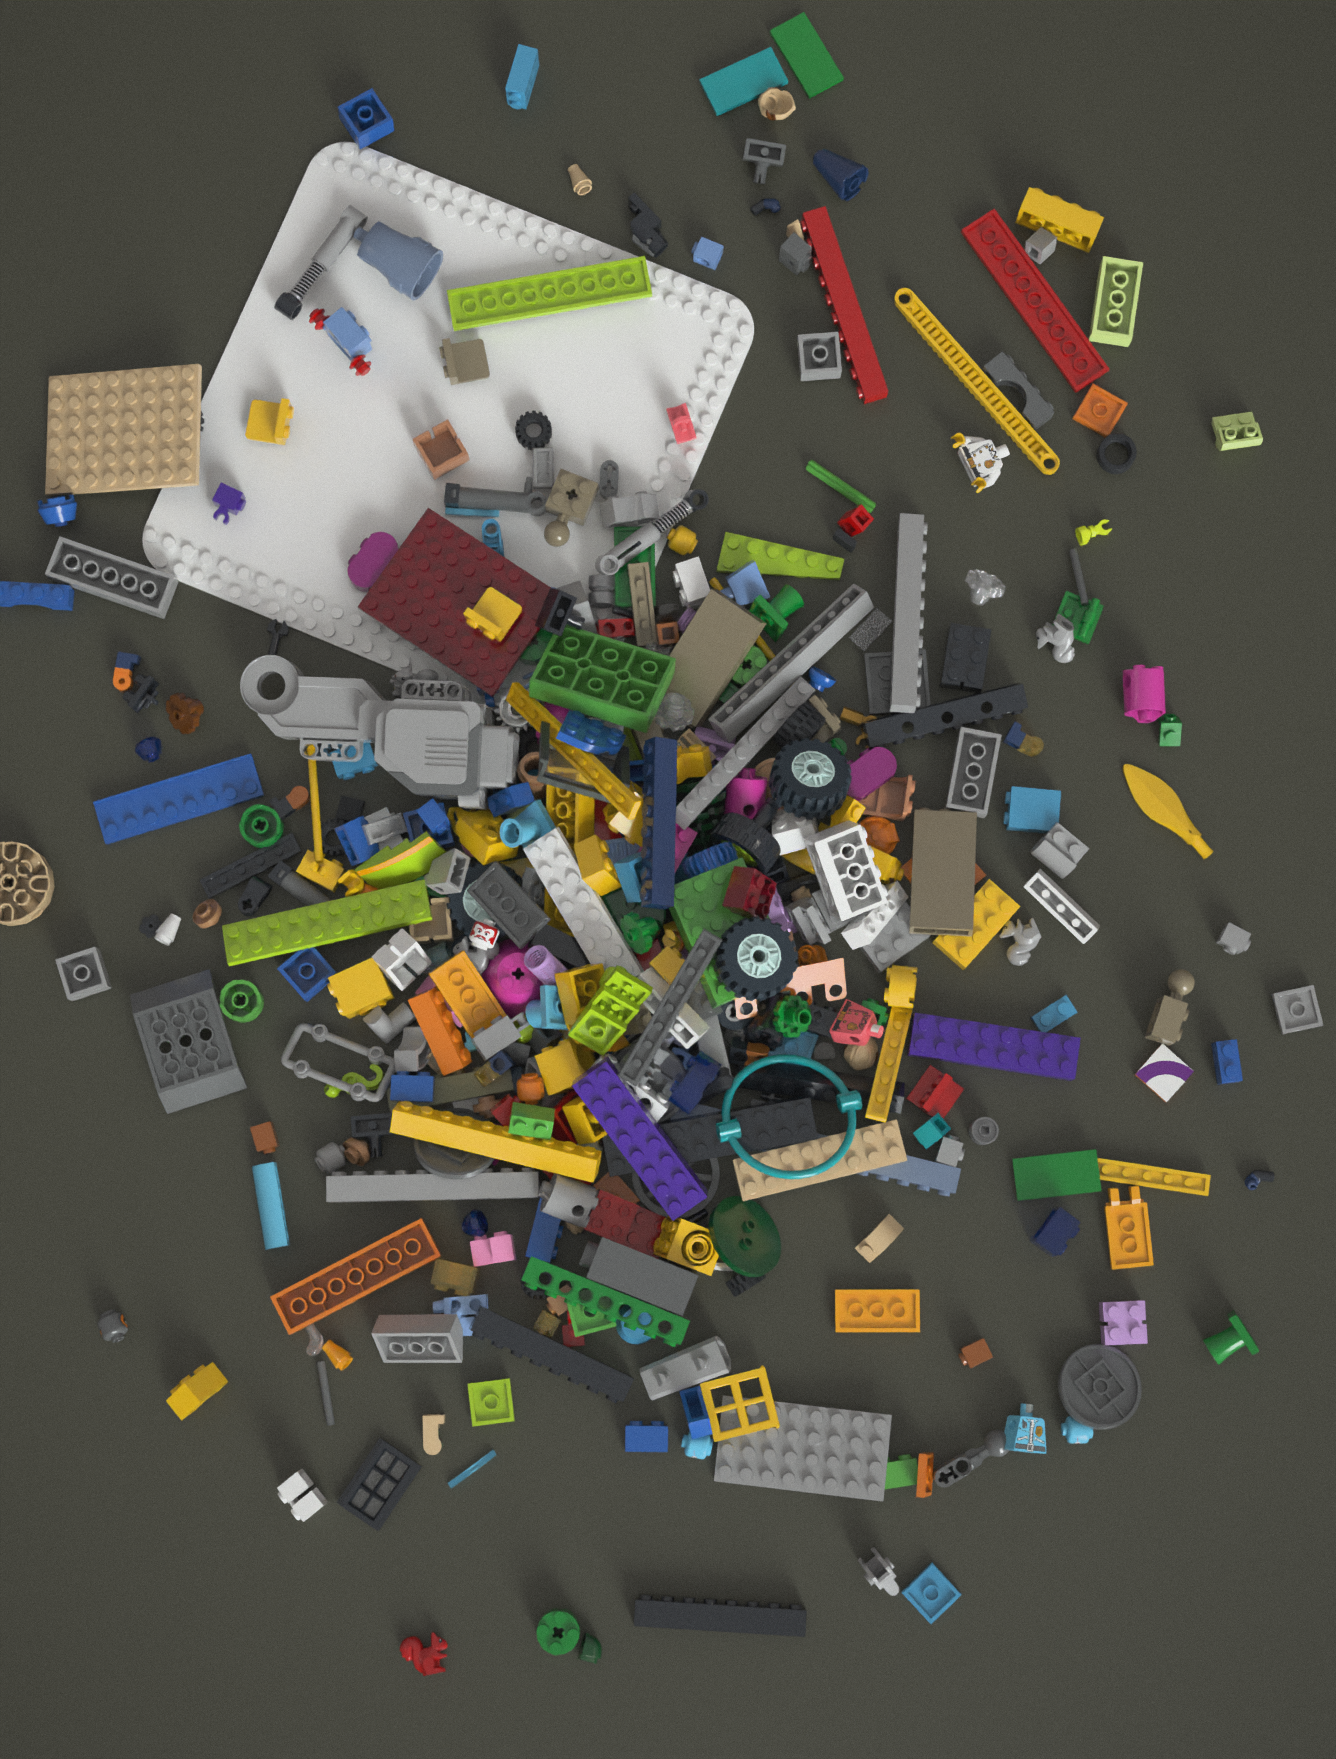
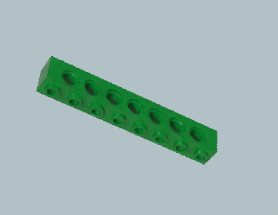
M531 1256L522 1277V1281H525L524 1286L536 1290L539 1287L545 1290V1295L555 1299L557 1295L564 1297V1302L575 1307L577 1303L584 1305V1310L596 1315L597 1311L605 1314L604 1319L614 1323L618 1319L625 1322L624 1327L634 1331L638 1327L645 1330L644 1335L653 1339L656 1338V1335L664 1338L663 1343L673 1347L676 1346V1343L681 1345L690 1323L688 1319ZM543 1272H548L552 1276L551 1282L547 1285L540 1282V1275ZM563 1280L570 1281L572 1285L571 1290L567 1293L562 1292L559 1288V1284ZM583 1288H588L592 1294L591 1298L587 1301L579 1297V1292ZM602 1296H607L611 1299V1306L607 1309H603L599 1305V1299ZM623 1304L631 1307V1314L627 1317L619 1314V1307ZM643 1312H647L651 1316V1321L647 1325L641 1324L638 1320L639 1315ZM663 1320L671 1324V1329L667 1333H662L658 1329L659 1323Z

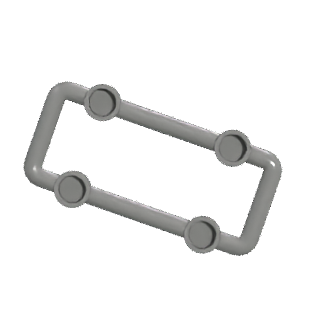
M300 1023L297 1025L281 1056L283 1066L292 1069L298 1078L309 1076L349 1092L355 1101H362L364 1099L371 1102L380 1101L391 1082V1075L395 1074L393 1058L385 1055L381 1047H365L328 1032L327 1027L323 1024L313 1026L308 1023ZM305 1031L312 1034L313 1039L317 1042L328 1040L368 1056L372 1064L378 1065L382 1062L388 1064L389 1067L377 1092L374 1094L367 1091L362 1083L351 1085L311 1069L305 1060H298L297 1062L289 1060L302 1032Z

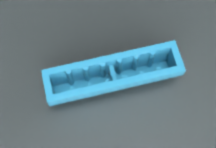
M270 1162L252 1166L265 1250L289 1246L290 1241L277 1163Z

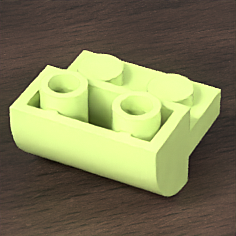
M1252 412L1212 417L1211 423L1216 436L1215 444L1219 451L1261 445L1263 437L1258 422L1255 423Z

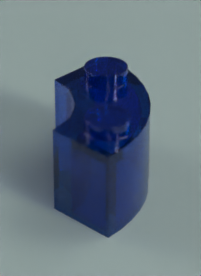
M700 1051L696 1057L692 1055L686 1063L688 1068L679 1082L675 1080L669 1091L672 1093L668 1101L687 1114H690L702 1098V1093L707 1085L711 1084L722 1064L703 1051Z

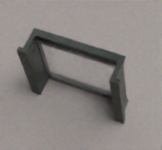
M542 721L540 726L537 782L610 803L549 743L550 723ZM622 745L615 760L593 754L629 789V747Z

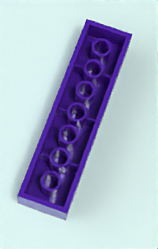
M914 1013L907 1056L1072 1081L1076 1076L1081 1038Z
M607 1056L574 1079L572 1087L672 1221H674L707 1198L708 1190L627 1081L618 1076L620 1072Z

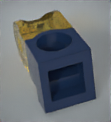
M1014 722L1003 743L1028 756H1037L1044 747L1042 739L1036 736L1031 737L1020 731L1022 725Z
M501 1050L477 1070L474 1076L485 1088L516 1064L505 1050Z

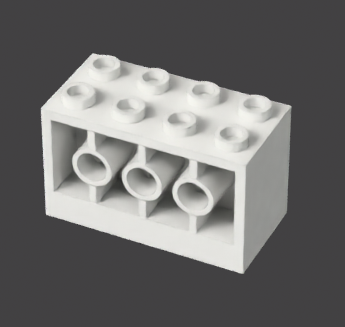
M850 820L803 838L830 916L840 921L888 903L886 896H888L887 890L883 884L881 885L879 879L881 877L880 870L877 865H874L872 859L874 852L871 846L867 845L865 839L867 838V832L863 826Z

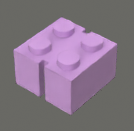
M1145 1301L1099 1302L1100 1321L1108 1323V1326L1100 1325L1101 1344L1148 1343L1147 1326L1142 1324V1320H1146Z

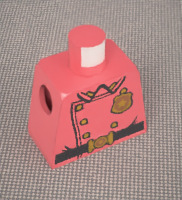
M846 999L829 1031L835 1043L865 1046L871 1036L881 1038L884 1028L881 1025H877V1020L872 1010Z

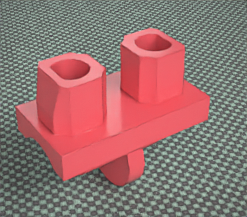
M686 403L677 407L667 408L666 411L676 443L680 444L696 439Z

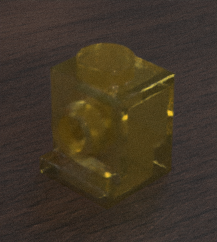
M542 1310L533 1328L539 1333L552 1338L562 1320L546 1310Z

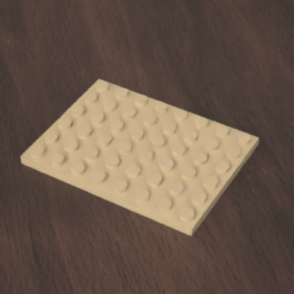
M190 364L49 376L45 494L48 496L199 485L202 366Z

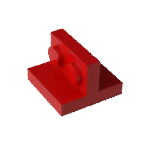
M929 1065L906 1099L930 1117L939 1113L944 1119L964 1088L952 1080L953 1077L947 1073L943 1074L932 1065Z

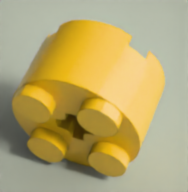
M892 965V968L887 967L886 980L890 984L889 988H885L884 1000L885 1003H888V1006L913 1009L914 1005L910 1001L915 999L917 978L916 974L913 973H917V967Z

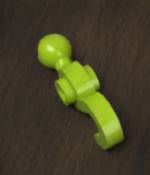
M371 1064L370 1069L377 1074L373 1081H367L363 1076L354 1072L345 1074L341 1081L351 1085L362 1083L367 1090H376L379 1088L385 1074L378 1065ZM326 1084L324 1087L325 1094L330 1098L337 1097L340 1091H343L329 1084Z

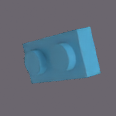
M1067 995L1032 1016L1031 1019L1040 1032H1048L1076 1014L1077 1010Z

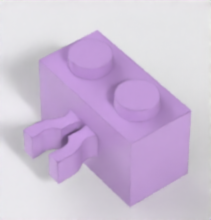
M696 727L695 735L706 746H709V750L716 756L711 762L712 765L716 764V760L720 761L735 745L736 737L728 743L718 736L714 730L703 727Z

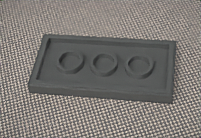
M497 861L467 890L520 949L551 920Z

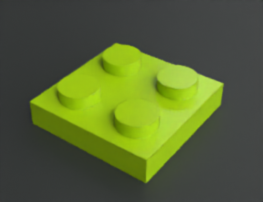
M510 1378L468 1383L472 1427L515 1421Z

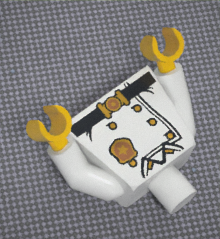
M956 433L950 437L956 440L953 448L959 447L957 454L969 476L971 485L973 487L978 486L976 492L979 493L982 489L992 486L1001 474L1000 469L1003 465L1001 458L1009 455L1006 444L995 448L991 439L985 440L981 437L963 436L961 433Z

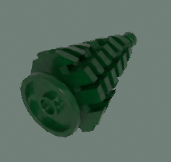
M705 776L689 777L682 783L676 784V794L687 793L688 795ZM722 790L712 801L714 805L710 803L688 826L697 832L691 844L697 846L690 849L694 855L713 847L710 841V834L714 829L713 827L723 817L720 813L725 810V802L719 801L726 797V790ZM678 797L676 798V807L682 801Z

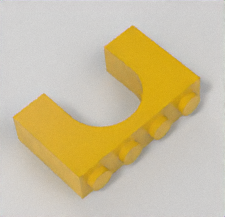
M846 795L841 808L835 810V813L831 815L830 827L848 820L857 823L865 807L854 798ZM807 848L781 855L790 863L816 875Z

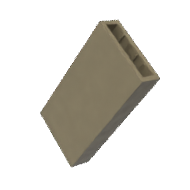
M711 589L669 655L676 658L674 676L661 704L667 707V712L676 717L679 715L684 719L683 723L691 728L702 727L767 623L719 590Z
M929 808L914 810L910 934L972 937L977 812H957L950 809L936 811Z

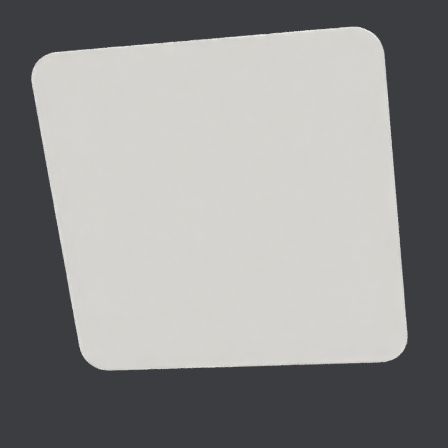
M354 142L331 144L319 151L311 160L201 401L202 418H204V424H201L204 429L203 432L200 431L199 485L161 489L143 531L142 541L145 555L156 570L174 575L182 583L269 619H277V622L281 624L285 621L287 626L395 671H400L408 666H412V673L415 674L424 669L434 670L439 676L437 681L457 682L471 692L472 702L485 704V696H479L475 685L358 609V605L368 592L356 589L351 583L347 571L348 561L353 554L357 555L361 549L360 544L366 537L369 538L375 532L390 534L395 538L400 548L427 508L441 515L480 542H483V522L487 519H494L500 525L505 558L546 585L556 589L580 580L588 599V594L592 592L589 590V576L600 574L595 568L596 559L614 548V528H603L599 504L607 500L601 497L600 491L597 493L585 525L581 526L568 521L569 540L563 546L554 547L546 542L544 529L550 522L556 521V515L545 512L541 516H533L530 513L499 511V517L446 515L444 505L446 483L460 484L461 487L524 492L526 477H532L533 483V448L528 450V447L524 448L521 443L519 444L516 438L515 426L516 421L520 419L521 415L524 416L527 411L532 413V410H534L536 413L542 412L543 416L546 415L551 422L552 437L550 442L545 444L544 448L553 447L554 483L561 468L600 484L601 465L607 460H612L619 467L617 496L619 498L630 497L640 491H647V494H656L659 517H661L672 507H675L676 504L678 505L690 489L752 344L754 323L751 313L746 305L734 295L646 260L652 297L454 331L447 290L638 256L371 148L364 147L359 149ZM349 205L368 217L363 227L367 232L379 221L409 237H421L432 243V246L443 251V261L434 280L419 299L413 301L405 294H401L391 287L388 280L377 269L357 256L362 242L353 237L330 269L324 271V273L321 272L322 275H319L320 278H317L316 284H313L309 292H306L307 295H304L305 298L301 302L303 304L302 309L294 320H290L274 309L280 295L291 291L295 283H298L297 281L300 280L299 278L304 275V272L312 263L311 258L338 224L343 211ZM343 307L346 312L350 310L353 313L359 327L363 325L367 329L372 340L370 342L372 350L365 355L364 359L365 362L371 361V370L366 375L356 376L357 370L349 368L351 361L331 340L326 330H315V322L309 323V315L313 310L324 308V315L331 316ZM450 338L451 344L482 339L490 377L451 385L450 379L445 378L443 366L447 364L445 358L441 359L439 347L443 346L442 339ZM281 398L290 400L294 407V415L289 422L290 436L286 438L285 445L246 438L245 433L253 400L281 403ZM686 403L696 439L677 444L666 409ZM448 419L457 437L468 452L469 461L434 480L416 450L412 439L426 431L430 432L432 439L435 438L432 428ZM530 424L526 428V434L530 437H537L542 431L538 424ZM608 466L606 470L604 469V471H607V478H611L612 471H615L612 469V466ZM221 482L243 492L246 497V505L242 511L238 512L237 516L228 512L230 521L227 525L223 524L224 515H220L217 521L213 518L214 512L219 507L214 505L212 499ZM607 482V488L603 490L609 495L614 490L611 489V483ZM532 486V492H541L545 495L546 501L548 500L552 489H533ZM570 495L569 500H572L573 497L576 498V496ZM535 500L531 505L538 508L542 505V502ZM460 507V508H462V509H477V508ZM638 521L625 523L626 527L644 526L646 524L638 525ZM674 525L667 529V531H664V534L661 533L660 539L655 542V568L668 540L666 537ZM490 526L487 528L486 532L488 534H494L497 528L494 526ZM606 559L603 564L606 570L611 568L609 559ZM590 607L595 623L597 620L626 618L612 613L613 607L605 609ZM618 638L615 640L624 642L625 638ZM537 640L531 642L530 646H532L533 644L537 645ZM518 660L499 687L500 693L494 694L495 703L501 702L500 695H507L506 690L510 689L513 682H519L522 686L528 684L531 677L524 680L523 676L535 671L537 665H526ZM495 704V707H491V709L494 711L499 709V707ZM514 708L512 709L511 713L513 715H520Z

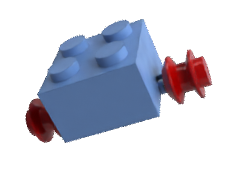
M343 307L331 316L324 315V308L313 310L309 315V323L315 322V330H326L331 340L351 361L349 368L357 370L356 376L366 375L371 370V361L365 362L364 359L365 355L372 350L370 344L372 340L367 329L363 325L359 327L353 313L350 310L346 312Z

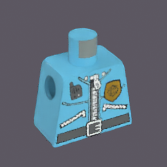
M1021 1403L1020 1416L1009 1415L1007 1417L1004 1430L1006 1435L1004 1449L1046 1454L1045 1421L1042 1418L1033 1417L1032 1404Z

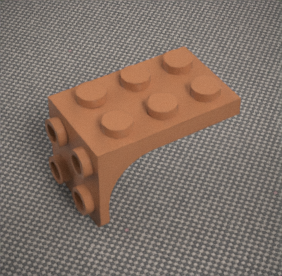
M913 775L901 778L893 777L864 799L858 801L865 807L862 815L880 816L890 820L904 821L906 816L909 817L912 810L913 801H909V797H912L915 790L916 781L912 780Z

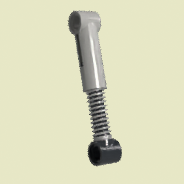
M351 205L343 211L338 224L311 258L312 263H310L304 275L299 278L300 280L297 281L298 283H295L291 291L280 295L274 309L290 320H294L298 316L303 306L301 302L305 298L304 295H307L306 292H309L311 286L313 287V284H316L315 281H318L317 278H320L321 272L324 273V271L330 269L354 237L357 228L361 227L363 229L368 219L365 214Z
M701 489L688 491L678 505L676 504L667 513L655 519L652 524L650 522L646 523L607 553L599 556L595 562L596 570L600 574H615L619 568L658 541L661 533L664 534V531L675 525V522L678 523V520L681 521V518L684 519V516L687 517V514L689 515L705 508L709 502L707 493ZM695 494L700 498L698 505L693 503V496ZM606 559H609L611 562L609 570H606L603 566Z

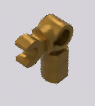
M844 706L840 720L859 727V725H862L861 722L876 719V717L872 715L865 717L863 716L864 713ZM863 728L860 730L862 735L856 739V745H859L861 739H865Z

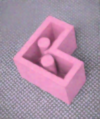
M507 1231L496 1232L494 1237L488 1239L487 1235L475 1236V1241H470L474 1267L516 1260L513 1235H508Z

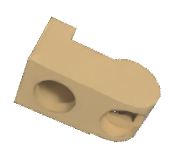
M445 1414L423 1415V1448L429 1455H436L443 1447V1442L440 1438V1424L445 1423Z

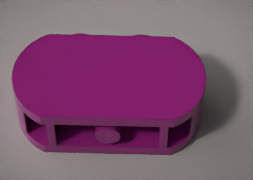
M375 532L369 538L366 537L360 544V551L357 555L353 554L348 561L347 571L351 583L362 592L370 590L399 549L395 538L385 532Z
M875 747L870 750L867 748L859 754L860 758L858 760L847 762L851 767L852 776L847 796L861 801L894 777L897 762L895 756L888 749Z

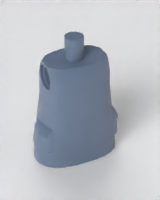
M378 221L369 232L359 227L354 233V238L362 242L357 256L377 269L388 280L391 287L399 293L405 294L413 301L419 299L428 289L442 264V250L432 246V243L421 237H409L391 229L382 222Z

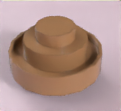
M213 899L202 902L193 913V922L200 928L215 925L221 916L222 907Z
M494 1095L478 1098V1104L472 1105L473 1112H479V1115H484V1119L494 1117L490 1110L502 1098L495 1099Z
M351 1137L343 1143L345 1148L344 1155L352 1164L364 1166L369 1162V1146L364 1140Z

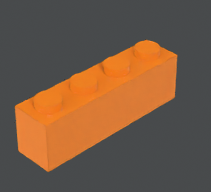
M433 987L410 998L408 1002L443 1076L472 1062L470 1052L465 1047L462 1035L456 1028L453 1016L447 1009L444 997L438 988Z

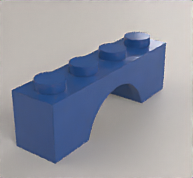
M0 581L1 607L27 604L43 606L53 610L73 611L74 590L70 585Z

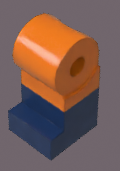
M124 652L117 653L113 685L120 692L125 693L128 689L131 690L133 688L132 675L134 665L140 666L141 663L139 655Z

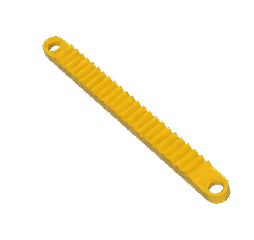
M908 288L899 289L895 294L894 304L906 317L907 321L911 323L912 327L917 330V333L921 334L923 340H926L933 351L938 354V357L942 358L944 364L948 365V368L953 371L960 382L964 383V386L980 402V405L985 407V410L990 413L997 424H1000L1002 430H1005L1006 434L1017 444V447L1021 448L1023 454H1026L1027 458L1043 474H1054L1059 468L1060 460L1053 450L914 292ZM900 295H908L910 301L907 304L901 303L899 301ZM1052 459L1055 466L1052 469L1046 468L1043 463L1044 460Z

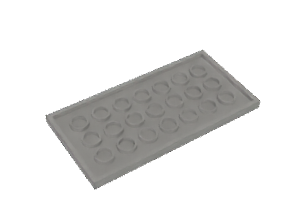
M723 1395L722 1406L735 1403L733 1396ZM765 1401L745 1406L749 1425L769 1420ZM774 1401L780 1424L779 1428L772 1427L718 1441L714 1481L884 1501L892 1415ZM736 1408L721 1412V1432L741 1427Z

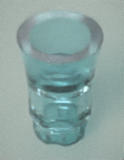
M445 941L424 951L432 961V964L420 975L423 976L430 973L451 958L450 950ZM406 964L408 971L414 977L419 976Z

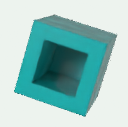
M937 1113L913 1134L918 1142L927 1149L943 1137L951 1128L940 1114Z

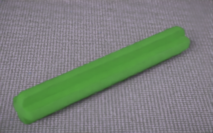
M814 460L809 461L806 466L808 472L855 504H862L869 513L874 510L876 506L874 501Z

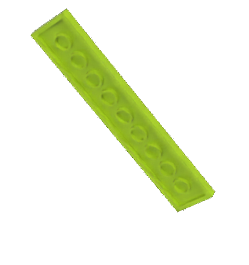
M641 256L447 290L453 329L458 331L652 297V290L646 258Z
M423 879L222 926L227 964L229 966L426 922L432 920L426 882Z

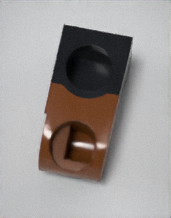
M296 786L289 795L280 801L274 797L269 802L283 821L307 805L310 801V794L305 787Z
M733 1036L728 1062L748 1066L754 1061L768 1057L769 1047L762 1043L741 1041V1037Z

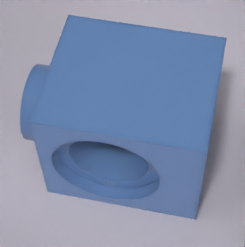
M701 236L699 243L695 242L691 251L693 261L716 270L722 257L724 246Z

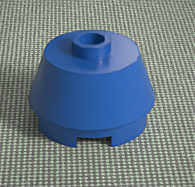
M70 494L69 499H65V496L47 498V503L44 504L42 500L37 501L39 508L37 511L46 525L64 526L68 525L67 521L76 518L77 502H75L74 494Z

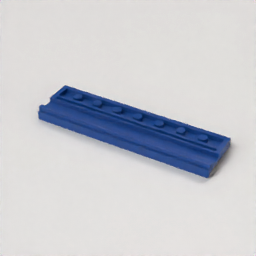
M247 754L94 801L93 804L105 844H110L265 795L256 770L252 754Z

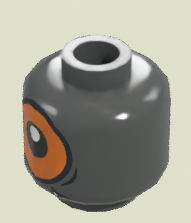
M113 1309L99 1316L100 1319L97 1322V1326L105 1341L112 1340L113 1343H116L125 1338L124 1334L128 1331V1325L121 1312H116Z

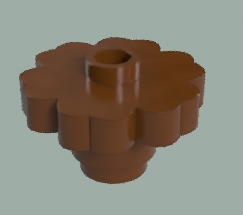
M175 693L166 701V711L170 715L169 721L173 727L179 729L182 734L194 732L195 727L199 726L200 716L204 712L201 701L191 699L190 697L186 698L184 693Z

